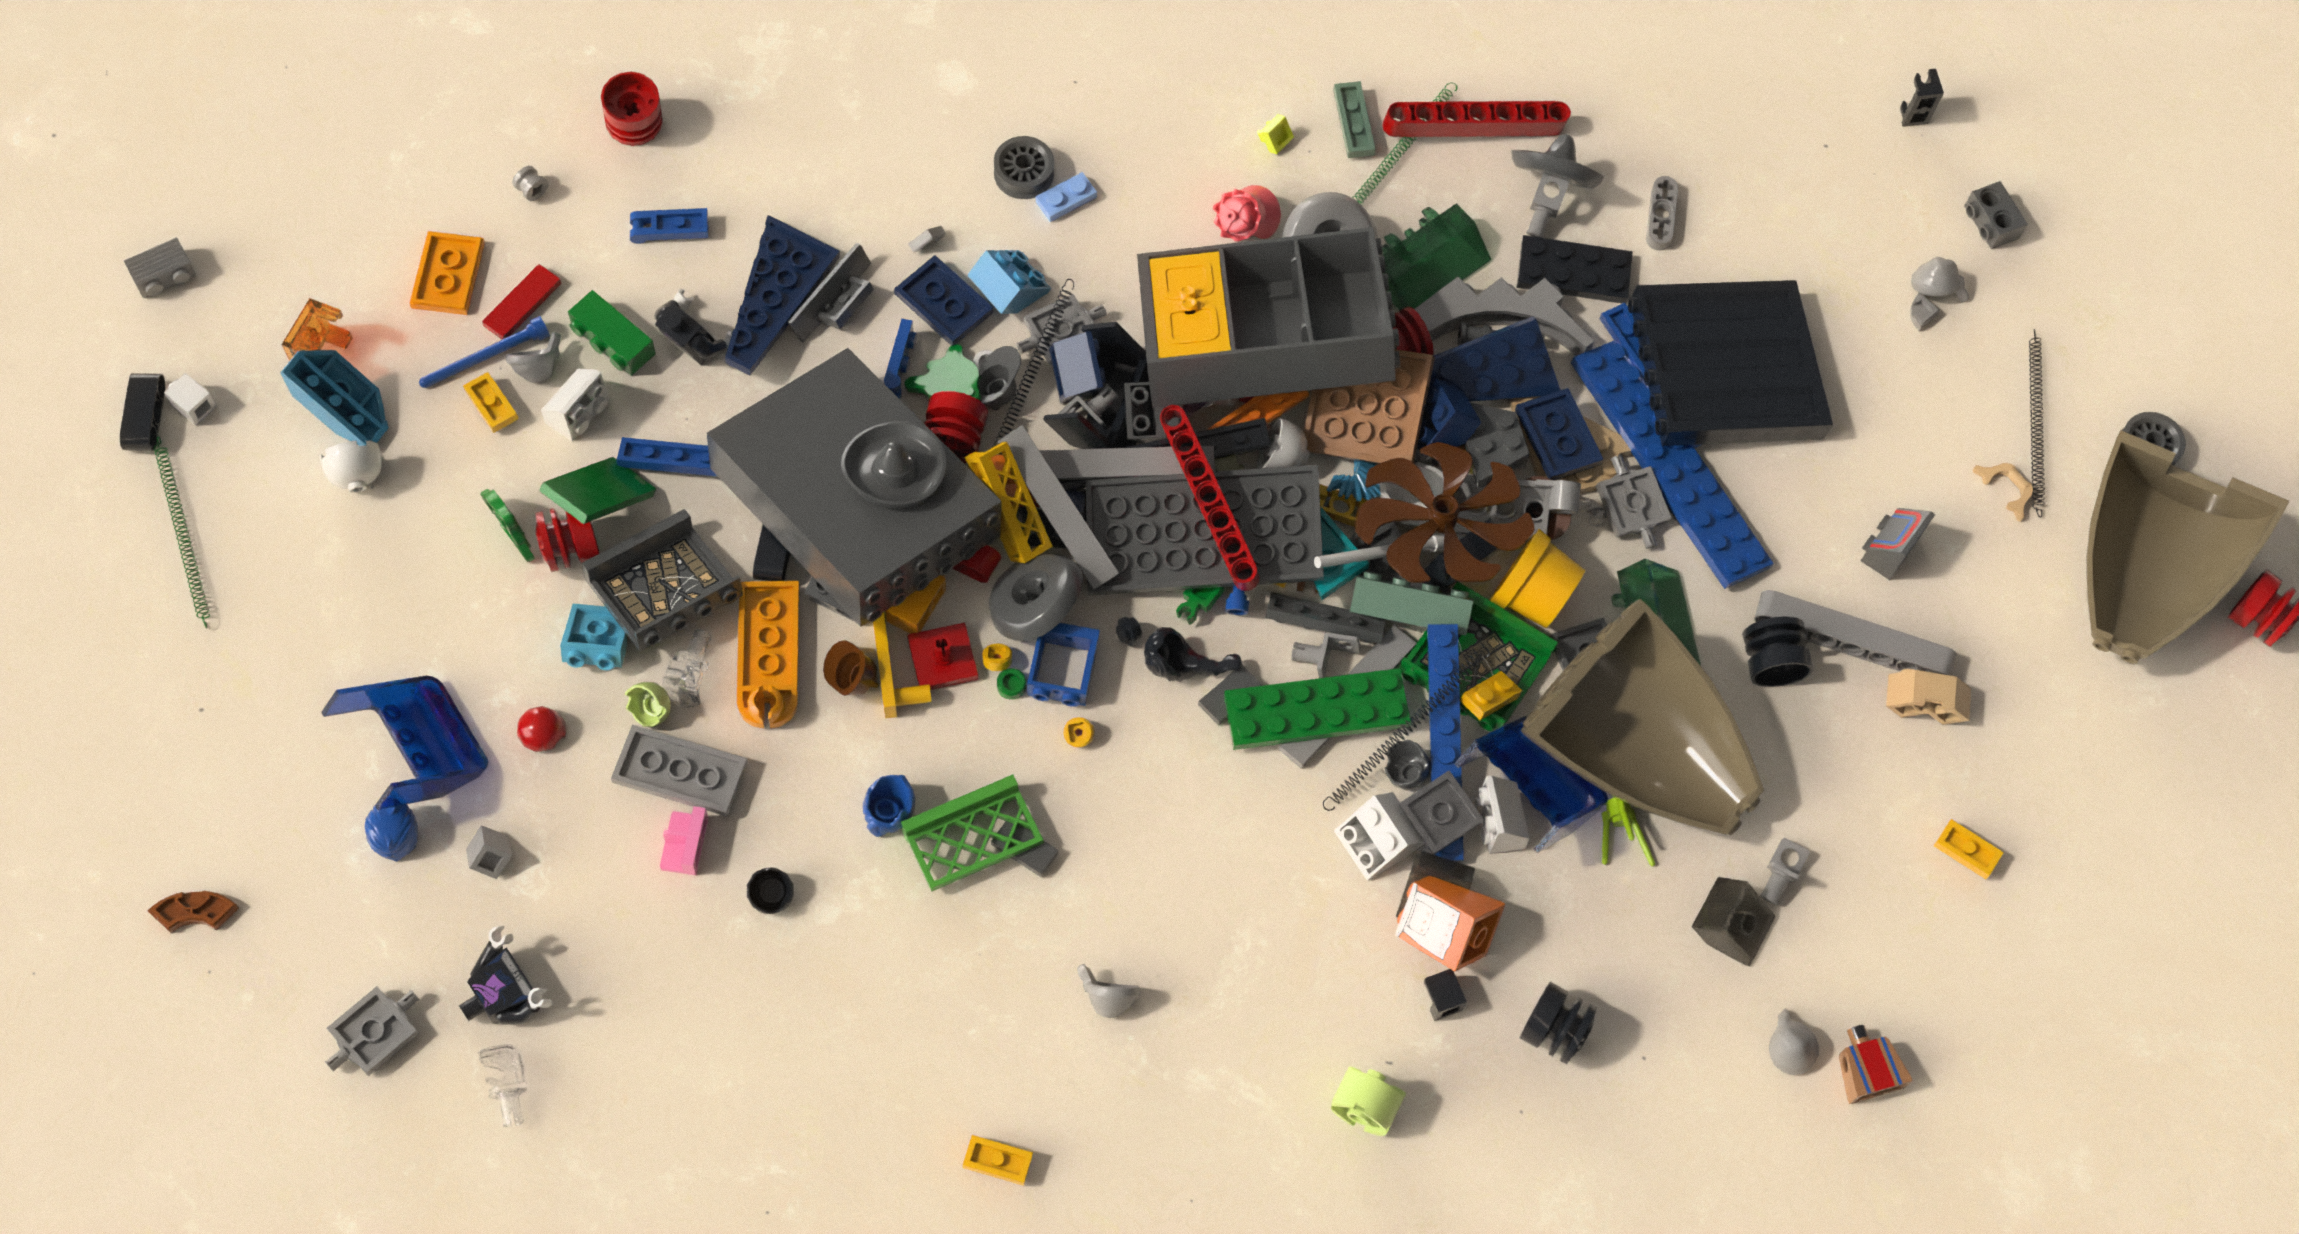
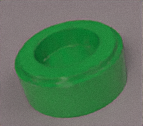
M1009 668L1003 670L998 675L997 691L1003 698L1014 700L1024 694L1026 678L1020 670Z

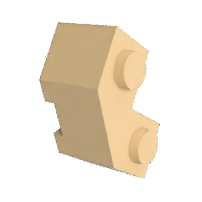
M1903 669L1898 673L1888 674L1886 707L1899 717L1929 714L1942 725L1970 721L1971 688L1958 677L1914 669Z

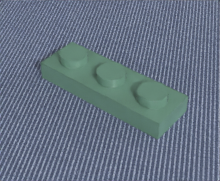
M1361 81L1334 84L1333 92L1347 157L1355 158L1375 155L1376 149Z

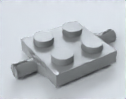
M1074 294L1068 296L1070 300L1061 299L1068 302V304L1057 301L1058 304L1065 306L1066 309L1058 305L1055 306L1056 309L1062 310L1064 313L1053 310L1054 314H1058L1062 318L1051 315L1052 318L1059 320L1060 323L1050 319L1049 322L1056 324L1058 327H1053L1050 324H1047V327L1056 330V332H1052L1049 329H1045V331L1053 334L1054 337L1044 333L1043 336L1050 338L1052 341H1047L1044 338H1041V341L1051 346L1054 342L1083 333L1081 331L1082 325L1093 324L1094 320L1107 315L1104 306L1101 304L1087 311L1079 304ZM1056 302L1024 316V323L1031 337L1016 343L1021 354L1038 346L1039 338L1042 337L1041 333L1044 332V328H1047L1045 324L1048 323L1049 315L1053 314L1052 309H1054ZM1039 343V346L1048 349V351H1045L1039 347L1037 348L1039 351L1046 354L1044 357L1051 366L1052 362L1049 352L1050 346H1046L1043 343Z
M1615 456L1611 458L1617 474L1611 479L1598 482L1596 485L1616 538L1631 533L1641 534L1645 548H1652L1657 543L1651 529L1672 519L1651 466L1640 470H1627L1623 456Z
M376 986L327 1027V1030L336 1039L340 1050L325 1061V1063L334 1072L349 1059L358 1064L369 1077L419 1034L408 1021L405 1011L420 999L410 990L399 1001L395 1002L386 997Z

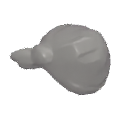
M1935 257L1921 265L1912 274L1911 284L1913 289L1923 295L1938 297L1956 292L1961 302L1969 299V294L1964 287V278L1959 275L1957 265L1953 260Z
M553 332L546 349L506 355V362L511 365L515 373L531 383L547 380L552 377L555 360L560 356L559 345L561 335Z
M1085 964L1077 967L1078 975L1083 981L1084 990L1088 993L1094 1010L1103 1017H1118L1134 1004L1136 998L1141 993L1140 987L1136 985L1096 981L1090 968Z
M1783 1009L1778 1015V1026L1770 1040V1057L1774 1065L1783 1073L1790 1075L1803 1074L1816 1063L1819 1055V1045L1813 1032L1806 1025L1792 1020L1789 1011Z

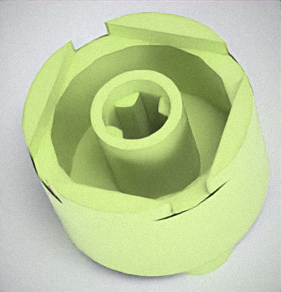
M1349 1067L1332 1099L1331 1110L1335 1115L1352 1126L1357 1122L1365 1126L1363 1131L1378 1136H1385L1398 1113L1406 1093L1396 1086L1385 1083L1386 1077L1378 1071L1369 1069L1366 1074L1359 1069Z

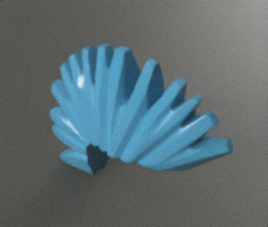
M1354 460V475L1352 477L1350 475L1345 476V474L1334 475L1327 491L1331 492L1339 489L1338 496L1342 497L1345 495V499H1348L1352 493L1356 501H1361L1362 497L1370 500L1381 496L1380 484L1368 488L1365 486L1369 469L1378 464Z

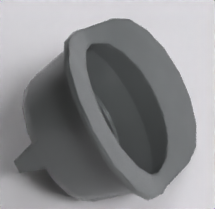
M1003 346L994 350L986 358L979 371L981 376L978 383L981 395L980 401L987 404L993 410H999L1001 406L1010 402L1016 394L1015 376L1021 365V355L1017 349L1012 346Z

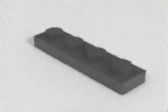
M1272 592L1265 617L1279 623H1290L1303 626L1306 629L1354 636L1364 642L1379 644L1382 641L1386 619L1353 613L1349 609Z

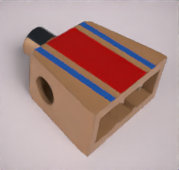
M1858 1025L1847 1030L1852 1046L1845 1048L1839 1054V1062L1849 1104L1904 1089L1913 1081L1887 1037L1870 1040L1865 1025Z

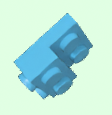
M572 604L560 644L562 662H567L568 665L574 668L582 667L584 664L597 665L598 668L606 671L614 667L622 668L628 647V635L605 606Z

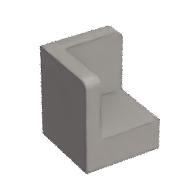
M482 825L466 849L469 868L495 879L499 877L512 856L509 837Z

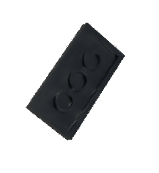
M1523 235L1516 288L1529 290L1546 278L1551 284L1556 285L1560 289L1562 295L1621 304L1627 303L1633 251Z

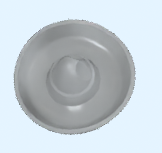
M1337 192L1318 193L1302 201L1288 217L1282 237L1373 227L1375 238H1378L1375 224L1367 210L1355 199Z

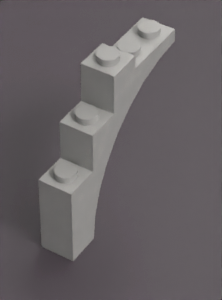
M1457 277L1415 308L1425 322L1432 341L1442 335L1459 330L1461 322H1465L1467 326H1509L1534 316L1537 319L1541 334L1564 346L1575 356L1592 350L1594 344L1591 334L1586 329L1581 328L1567 310L1561 308L1564 296L1556 285L1551 284L1546 278L1520 296L1517 289L1512 284H1508L1502 277L1478 295L1475 294L1471 285L1464 283Z

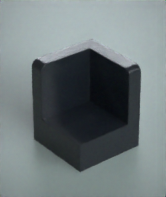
M1452 969L1425 978L1424 984L1433 1002L1430 1012L1434 1021L1463 1011L1467 1000Z

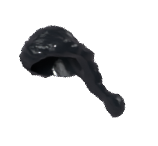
M1171 627L1158 628L1149 636L1145 644L1144 657L1146 667L1154 675L1166 678L1168 681L1181 682L1195 674H1206L1207 676L1213 674L1218 676L1226 671H1240L1242 668V660L1238 654L1227 655L1220 662L1209 660L1205 656L1199 655L1192 650L1184 637Z

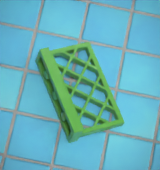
M1013 774L901 822L902 833L913 851L931 892L1044 843L1018 789V783ZM1016 800L1020 808L1017 817L1014 818L1000 813L1003 804ZM984 813L993 817L988 830L972 825L977 815ZM1022 814H1023V816H1024V818H1025L1026 821L1020 820L1021 817H1022ZM997 819L1013 823L1009 837L993 832ZM956 825L965 828L960 842L944 837L949 827ZM1019 825L1030 829L1034 838L1021 842L1013 839V836ZM970 831L985 835L981 849L965 844ZM926 837L937 840L932 854L919 850L916 842ZM990 837L1006 843L1003 852L993 854L985 851ZM942 843L957 847L953 861L937 856ZM962 849L978 855L975 864L967 867L957 863ZM924 858L929 860L928 865H926ZM937 862L949 866L947 875L934 881L930 873L933 863Z

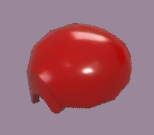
M545 706L528 709L518 721V739L525 748L534 752L552 750L557 742L566 736L565 720L557 711Z

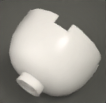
M1277 418L1268 430L1271 448L1259 451L1257 468L1304 466L1310 454V451L1306 450L1307 439L1304 432L1291 421Z
M349 441L327 448L325 450L326 456L320 455L325 476L333 485L342 489H349L351 493L366 490V485L374 482L381 471L382 458L378 444L373 441H366L367 446H357V441Z

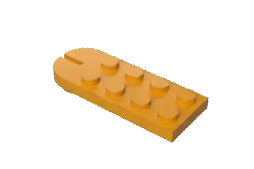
M799 581L741 582L743 596L739 597L737 706L745 722L753 727L764 728L765 703H770V712H768L770 728H777L789 722L795 715L798 707Z

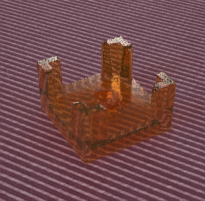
M309 298L281 344L289 361L299 350H321L325 342L346 349L353 339L350 331L329 323V321L336 322L337 319H342L343 314L341 310Z

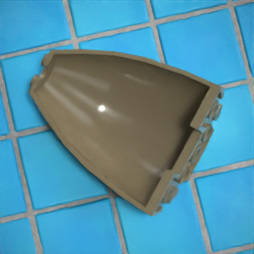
M2120 430L2103 473L2090 521L2086 555L2087 603L2091 635L2094 639L2092 645L2100 651H2111L2121 655V659L2127 663L2138 664L2139 659L2148 658L2203 618L2239 582L2269 539L2289 500L2232 477L2227 487L2216 484L2171 465L2176 453Z
M1639 599L1621 613L1623 618L1620 616L1603 628L1595 637L1597 642L1595 644L1592 642L1585 649L1583 648L1536 703L1540 708H1535L1528 714L1521 732L1559 763L1615 798L1645 812L1684 825L1732 835L1742 824L1740 821L1741 814L1744 811L1748 813L1753 811L1761 801L1758 797L1764 791L1753 758L1730 709L1711 678L1669 627L1646 603Z

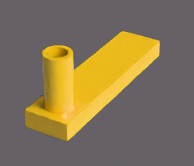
M883 612L877 620L873 621L886 719L897 717V706L929 703L932 700L929 684L894 689Z

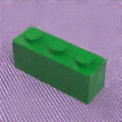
M591 290L568 311L571 322L569 326L572 331L579 337L585 336L596 352L599 354L605 353L613 366L619 371L624 369L632 376L656 355L653 340L595 291Z

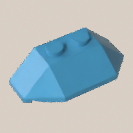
M299 350L280 372L292 397L336 435L349 441H357L359 446H367L366 441L377 443L388 430L379 388L336 350Z

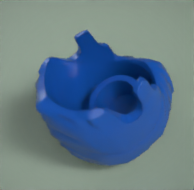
M905 775L882 776L866 792L862 806L865 821L868 823L866 828L876 837H881L889 832H897L902 828L901 822L912 817L916 798L914 790Z
M389 794L381 797L379 803L373 806V810L368 813L365 819L366 839L372 850L378 855L397 862L410 854L416 847L418 823L412 809L406 803L403 804L395 795Z

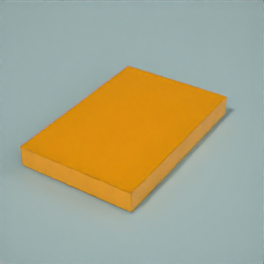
M428 231L409 303L412 309L467 315L485 245L484 238Z

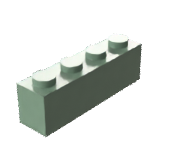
M1364 571V576H1357L1350 612L1426 628L1428 624H1458V634L1466 636L1474 598L1468 597L1469 592L1451 589V594L1440 592V586L1422 583V588L1410 586V582L1403 578L1393 577V582L1381 580V574Z

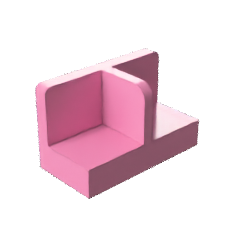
M693 806L692 814L672 812L668 830H664L663 833L665 845L660 862L662 871L689 875L697 874L709 819L706 808Z

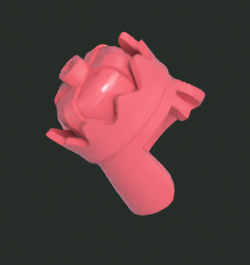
M1250 185L1241 190L1234 189L1232 192L1224 193L1221 201L1213 205V210L1217 213L1214 223L1221 229L1220 236L1231 238L1234 241H1241L1252 236L1260 239L1269 238L1276 232L1281 219V210L1277 198L1269 189L1259 185Z

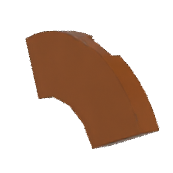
M202 891L173 894L160 900L147 911L170 933H173L182 926L194 923L208 925L217 930L239 907L223 895Z

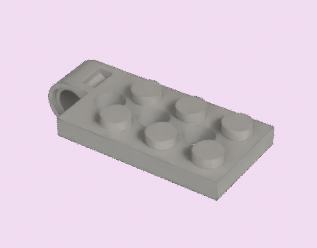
M1467 475L1454 498L1459 505L1478 494L1486 486L1478 488L1475 477ZM1493 477L1487 480L1486 486L1491 482ZM1517 479L1520 485V495L1512 502L1514 510L1510 515L1503 516L1499 514V505L1485 507L1480 513H1473L1470 510L1461 511L1458 517L1478 522H1485L1490 518L1494 524L1512 523L1527 513L1529 505L1538 503L1542 505L1543 513L1538 518H1532L1535 527L1533 534L1538 528L1545 534H1548L1550 513L1578 514L1581 484L1564 480L1537 479L1536 481ZM1458 523L1455 525V533L1468 534L1471 532Z

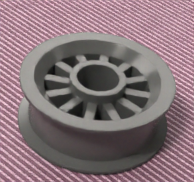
M1017 136L1006 140L998 147L994 155V179L999 189L1006 195L1016 199H1032L1047 191L1051 186L1054 178V156L1044 142L1030 136Z
M2157 412L2139 413L2133 416L2122 429L2126 433L2176 453L2171 465H2175L2184 454L2186 441L2183 431L2174 420L2166 415Z

